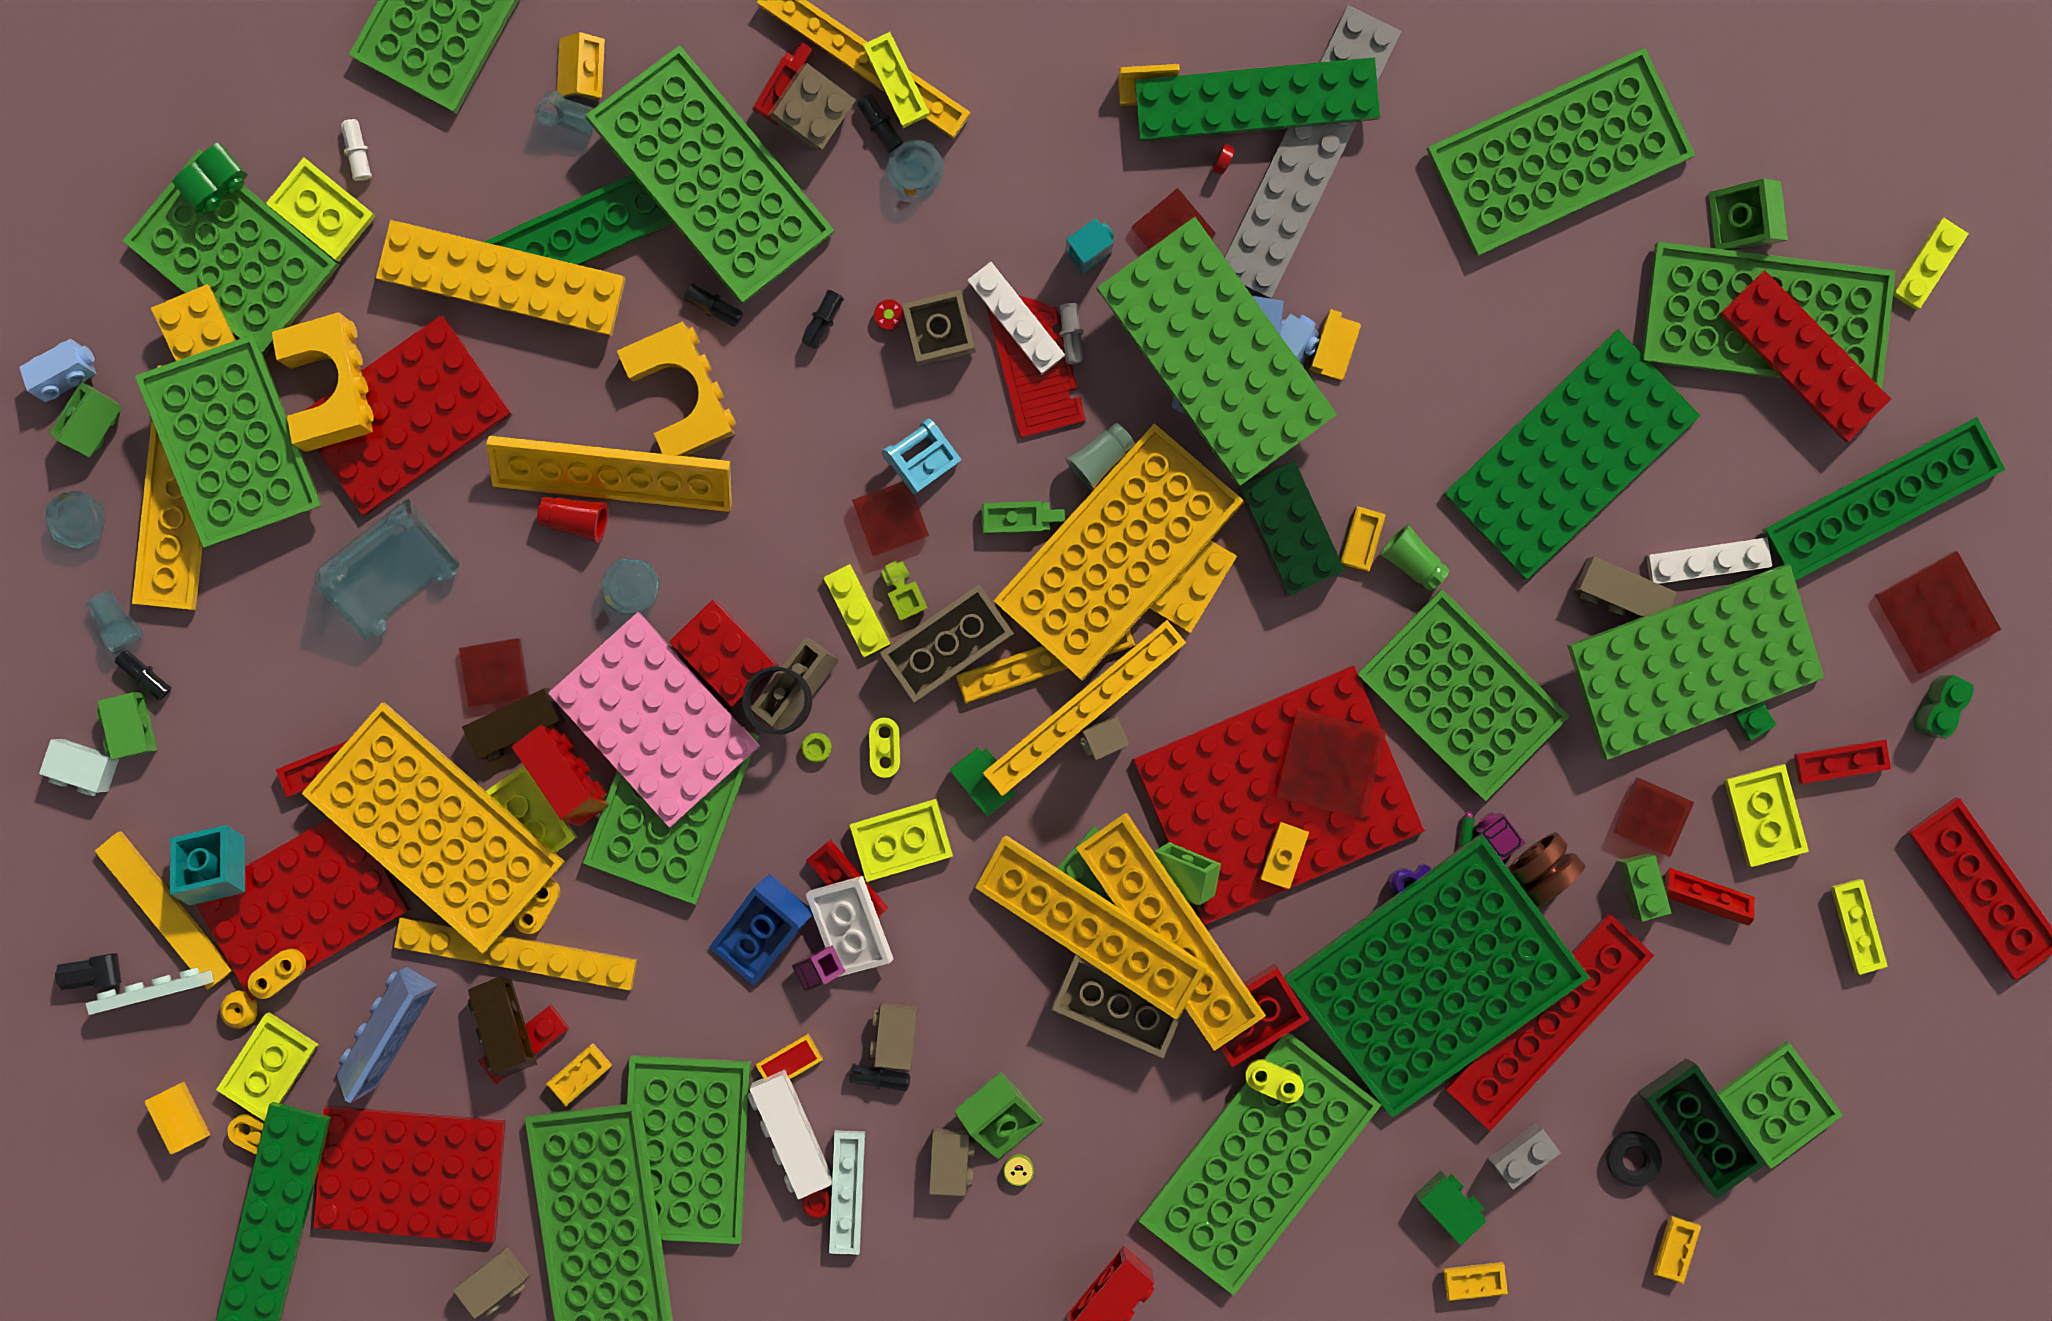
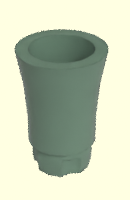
M1116 423L1107 431L1104 430L1083 448L1065 458V461L1078 479L1086 487L1093 490L1135 443L1130 434L1120 424Z

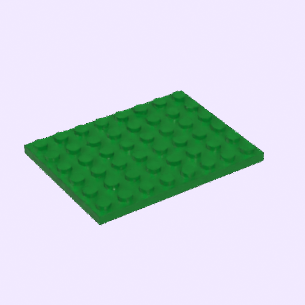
M1482 833L1284 975L1291 988L1392 1118L1590 978Z

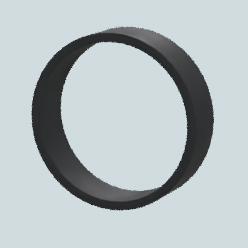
M768 667L753 675L746 684L742 698L743 710L749 722L758 730L776 735L788 734L797 730L807 720L812 708L811 690L805 679L797 672L783 667ZM778 671L787 672L794 676L802 686L805 699L804 708L800 717L791 726L782 730H769L755 719L751 710V694L757 682L765 675Z

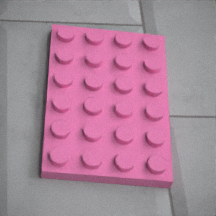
M637 612L548 693L668 827H672L760 747L755 739L640 612Z

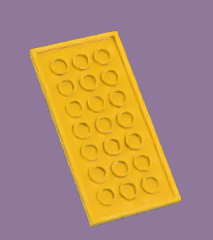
M1154 423L993 601L1083 681L1244 504V500Z
M382 702L301 793L482 954L493 945L565 863L561 857L385 702Z

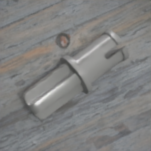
M1066 303L1059 306L1062 322L1060 336L1064 340L1067 364H1078L1083 361L1081 335L1084 334V331L1080 329L1079 306L1076 303Z

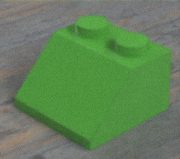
M1763 178L1709 192L1716 249L1737 250L1788 241L1781 181Z
M1001 1072L954 1110L970 1136L998 1160L1044 1122L1018 1088Z

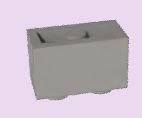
M1534 1122L1488 1157V1160L1503 1180L1512 1189H1515L1561 1154V1152L1544 1129Z

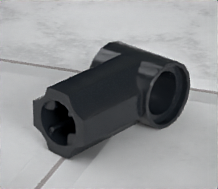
M118 953L90 957L89 960L58 964L55 972L56 984H58L60 990L86 986L98 988L120 984L122 981Z

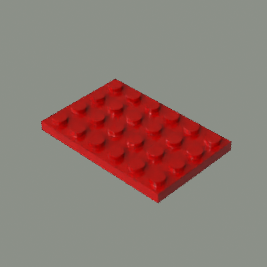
M440 315L361 370L362 376L368 385V393L366 394L367 404L371 407L374 420L371 422L373 433L321 447L317 451L363 516H367L512 415V413L447 319ZM336 388L305 410L325 403L333 395Z
M330 818L245 866V893L195 904L251 1001L258 998L248 988L250 975L279 952L287 949L300 951L306 960V971L410 911L388 870ZM285 960L283 967L288 971L291 969V963ZM261 978L259 985L263 989H266L267 982Z
M339 1106L324 1107L323 1115L330 1116L331 1120L318 1169L313 1228L493 1243L496 1240L506 1120Z

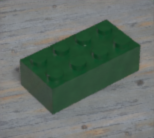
M1295 461L1244 483L1237 488L1286 597L1345 571Z
M1684 1059L1637 1092L1701 1186L1715 1199L1766 1165L1698 1065L1689 1059Z

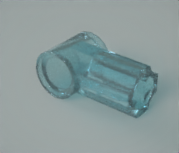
M557 91L546 92L535 108L537 121L546 127L558 125L592 136L594 128L586 120V114L594 108L568 100ZM545 105L554 106L558 113L549 112Z
M111 590L98 593L89 598L88 602L85 603L102 630L100 636L103 643L112 653L118 654L143 638L141 629L131 617L126 616Z

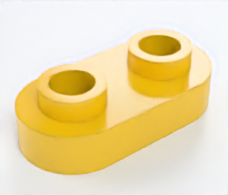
M551 878L543 887L548 891L547 897L541 898L537 893L515 918L514 925L520 932L533 934L541 930L560 897V886L554 879ZM525 914L532 915L533 923L531 925L525 923Z
M287 949L276 954L250 975L248 980L250 992L260 999L276 995L303 974L306 968L304 955L296 949ZM285 960L291 963L289 971L283 967ZM261 978L267 982L266 989L261 988L259 985Z
M241 1114L229 1123L227 1129L228 1137L234 1144L257 1155L265 1121L251 1114ZM243 1124H247L250 1127V1133L243 1130Z

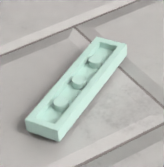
M197 967L179 972L180 978L171 980V976L166 975L152 979L153 985L144 987L143 982L125 986L124 993L116 994L115 989L96 994L98 1000L86 1003L88 1015L214 982L212 972L209 970L199 973Z
M835 1130L829 1245V1253L860 1254L865 1131Z

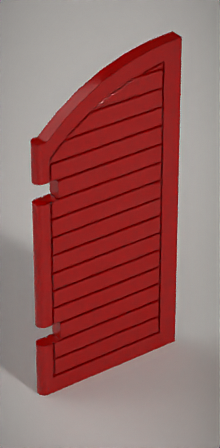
M1019 296L1065 354L1063 337L1060 336V333L1054 334L1052 326L1061 324L1056 306L1051 307L1035 299ZM986 305L1020 438L1086 421L1080 397L1070 398L1069 390L1077 389L1072 365L1067 364L1066 358L1064 357L1041 375Z

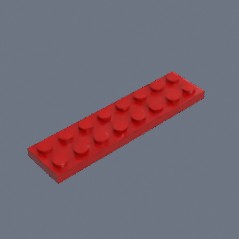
M1607 913L1571 952L1590 978L1465 1066L1444 1088L1489 1131L1504 1118L1655 956L1611 914Z

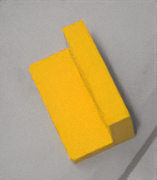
M582 32L559 39L557 97L565 98L577 95L593 100L602 98L605 39Z
M1179 64L1120 67L1118 73L1120 106L1137 105L1136 79L1178 76L1180 71Z
M1330 309L1320 333L1318 348L1313 354L1308 370L1342 380L1345 376L1361 324L1342 318V312Z
M181 1082L144 1101L171 1155L211 1135L185 1082Z

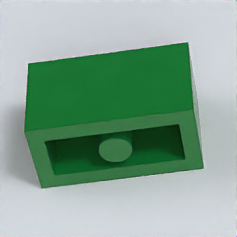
M1440 1170L1415 1196L1452 1237L1462 1245L1487 1222L1486 1218L1481 1214L1485 1209L1473 1196L1467 1199L1462 1194L1461 1190L1464 1186L1452 1173L1447 1177Z

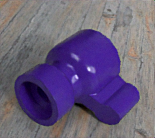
M1421 864L1414 872L1406 868L1395 870L1388 880L1390 891L1397 895L1430 871L1431 868L1428 865Z

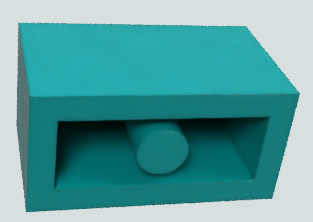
M1095 218L1066 239L1065 251L1083 275L1112 254L1114 244L1112 238L1115 236L1105 222L1100 224L1097 218Z

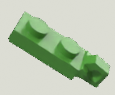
M1042 501L982 503L983 534L1043 532V530H1050V523H1064L1066 521L1065 509L1050 510L1049 503H1042Z

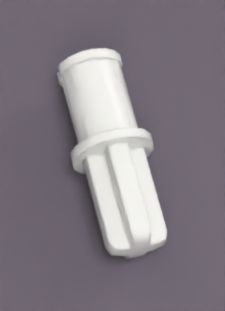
M356 119L345 120L341 123V129L346 146L344 154L349 159L352 179L355 181L368 180L372 178L366 155L368 147L364 146L359 122Z

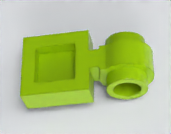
M895 560L885 565V569L881 570V573L888 587L894 585L897 588L888 593V596L900 621L927 609L928 607L916 581L905 584V579L909 578L910 575L904 562L900 561L897 563Z

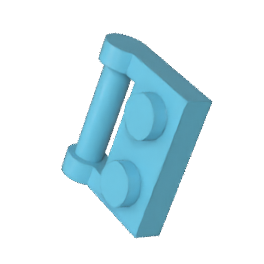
M929 418L920 423L919 429L894 446L889 445L882 450L885 461L894 467L913 495L961 461V458L940 429ZM925 438H929L933 442L932 445L908 462L901 456Z

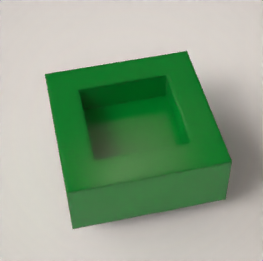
M1763 701L1732 714L1747 740H1753L1777 726Z

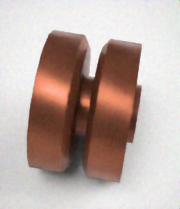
M1557 832L1551 833L1537 841L1508 867L1521 886L1526 885L1524 891L1536 907L1551 901L1561 894L1585 870L1586 865L1575 853L1565 854L1568 844Z

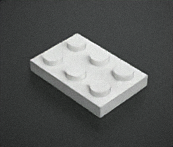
M863 876L813 889L805 894L825 948L833 945L846 971L840 976L889 964L893 960Z

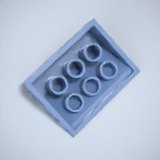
M408 967L400 969L398 972L393 971L385 983V986L388 988L383 998L379 996L370 1008L369 1012L372 1013L370 1020L367 1024L365 1022L362 1023L354 1035V1038L357 1039L352 1050L348 1048L339 1060L338 1064L342 1067L337 1073L344 1099L350 1104L377 1088L437 987V984Z

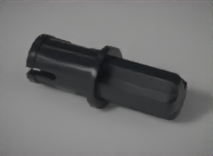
M869 94L862 97L857 104L871 125L870 131L877 134L888 153L895 151L904 142L889 122L891 120L890 116H885L872 95Z
M694 283L689 286L684 295L685 301L706 311L707 316L713 315L733 327H736L742 319L743 312L721 300L720 295L714 296Z
M829 289L826 291V295L817 312L811 314L813 319L802 338V342L806 346L813 349L818 348L828 327L834 325L832 320L844 301L840 294Z
M129 650L122 651L115 658V663L134 679L133 683L141 685L158 702L171 691L172 687L152 671V666L147 667Z
M852 1064L851 1071L863 1073V1075L850 1074V1083L876 1086V1090H879L880 1087L901 1091L909 1089L911 1081L909 1073L886 1070L883 1067L875 1068Z

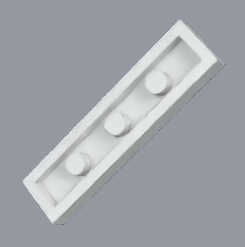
M989 262L968 279L971 287L1041 375L1065 357L1060 347L992 262Z
M1768 537L1646 555L1650 581L1657 584L1772 567Z

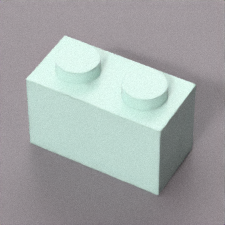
M51 739L39 774L50 777L48 782L64 787L71 784L78 787V792L95 796L96 793L109 791L119 759L111 760L110 755L65 739Z

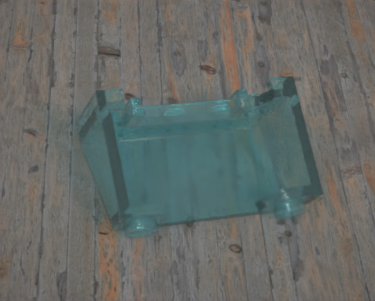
M407 499L326 561L316 572V589L367 640L372 635L377 637L383 633L388 627L386 622L388 621L389 613L432 579L448 581L454 577L459 571L460 561L411 500Z

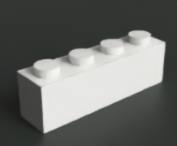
M783 1070L753 1082L750 1087L751 1093H748V1099L753 1110L758 1109L763 1119L760 1121L761 1129L766 1138L771 1137L775 1146V1148H772V1153L778 1165L783 1164L787 1173L784 1176V1180L790 1193L795 1191L797 1198L801 1199L832 1185L833 1175L786 1071Z

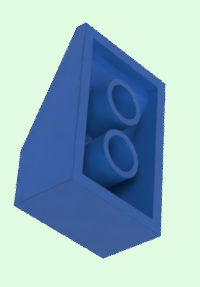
M768 874L752 889L709 948L755 986L813 916V913L805 903L772 875Z

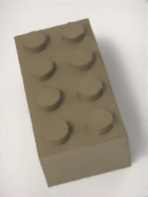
M978 584L881 651L880 654L912 701L916 703L1010 638L1014 633L983 588Z
M1075 953L1071 958L1051 1005L1053 1011L1161 1058H1164L1182 1017L1181 1014L1177 1020Z

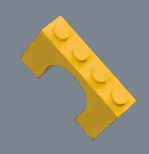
M338 312L271 332L276 360L289 369L319 360H333L338 369V384L329 400L318 407L287 416L293 445L308 452L373 433L371 422L374 420L371 407L367 404L366 394L368 393V385L361 373L360 366L363 365V359L356 347L355 338H357L358 333L353 321L348 320Z
M683 321L617 350L627 376L633 382L666 368L684 369L695 378L699 395L692 413L685 419L653 433L662 454L688 456L735 435L732 427L737 425L730 409L724 410L720 399L724 398L718 382L712 383L708 372L712 371L706 355L700 356L696 348L700 341L694 328H688Z

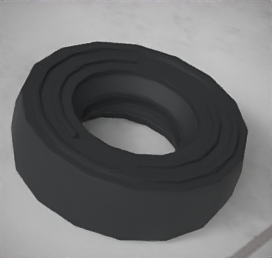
M1631 1131L1622 1133L1612 1140L1607 1149L1606 1161L1608 1169L1615 1179L1624 1185L1638 1187L1646 1185L1656 1178L1661 1169L1662 1157L1661 1151L1654 1140L1644 1133ZM1630 1148H1639L1645 1155V1162L1638 1170H1629L1623 1164V1156Z

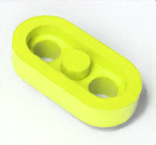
M890 718L875 720L869 730L870 767L874 774L882 778L891 777L896 774L901 763L900 729L898 724ZM882 727L890 729L891 733L888 738L880 736L879 731ZM882 757L890 758L891 765L889 768H883L880 765Z
M1255 1059L1246 1066L1245 1079L1252 1089L1285 1103L1295 1102L1302 1096L1304 1085L1296 1073L1264 1059ZM1257 1072H1266V1078L1263 1081L1256 1080L1255 1075ZM1286 1083L1294 1084L1292 1092H1284L1283 1087Z

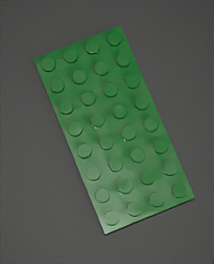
M1619 329L1614 331L1443 493L1524 580L1529 579L1701 416L1650 362L1642 361L1643 354Z

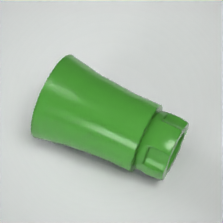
M1406 524L1397 531L1380 552V556L1395 564L1418 584L1421 583L1428 591L1435 590L1445 580L1450 571L1441 563V559L1417 536L1409 524Z

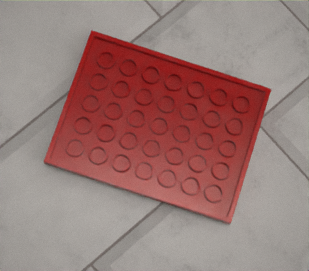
M1354 665L1133 759L1168 842L1221 863L1215 896L1201 905H1195L1204 925L1287 890L1285 887L1260 879L1279 822L1309 832L1290 888L1425 831Z

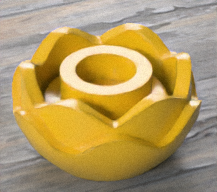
M235 991L228 994L222 1000L219 1009L223 1022L235 1029H242L251 1025L256 1020L258 1011L257 1001H251L244 991ZM236 1008L240 1009L239 1013L236 1012Z

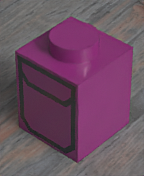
M1491 812L1478 822L1480 826L1474 830L1477 835L1482 833L1502 861L1526 844L1507 817L1501 813L1494 815Z
M833 945L816 951L791 965L804 992L823 986L846 972Z

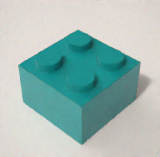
M223 825L170 838V895L188 905L245 893V836L229 826Z

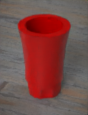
M543 497L537 511L538 524L550 527L552 530L570 533L599 543L607 527L608 504L606 502H587L560 497L556 499Z

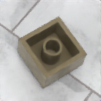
M806 63L799 67L767 115L813 150L819 151L823 150L856 99Z
M961 289L902 303L918 367L976 353Z

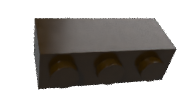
M543 688L462 726L476 759L486 758L488 762L504 756V749L514 745L540 725L551 730L553 728L559 730L557 724L565 720L556 701L548 694L551 691L550 688Z
M499 976L468 989L470 997L468 999V1007L478 1024L476 1034L480 1043L485 1048L486 1056L484 1061L488 1071L494 1076L505 1078L537 1065L512 980Z

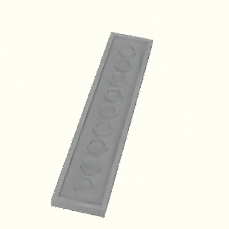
M1348 5L1321 62L1375 57L1378 81L1402 31ZM1357 122L1287 129L1225 256L1227 262L1248 290L1264 298H1272Z

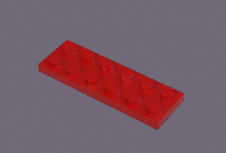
M1765 270L1719 313L1844 443L1850 441L1892 400Z
M1953 798L1907 831V834L2011 979L2018 980L2052 955V926L1960 798Z

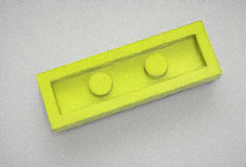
M891 32L863 44L864 50L902 128L930 116Z
M1944 217L1940 219L1898 282L1893 296L1914 310L1920 309L1969 233Z
M851 564L823 577L863 657L865 658L891 645Z
M1857 879L1831 886L1854 973L1861 975L1888 967L1864 880Z

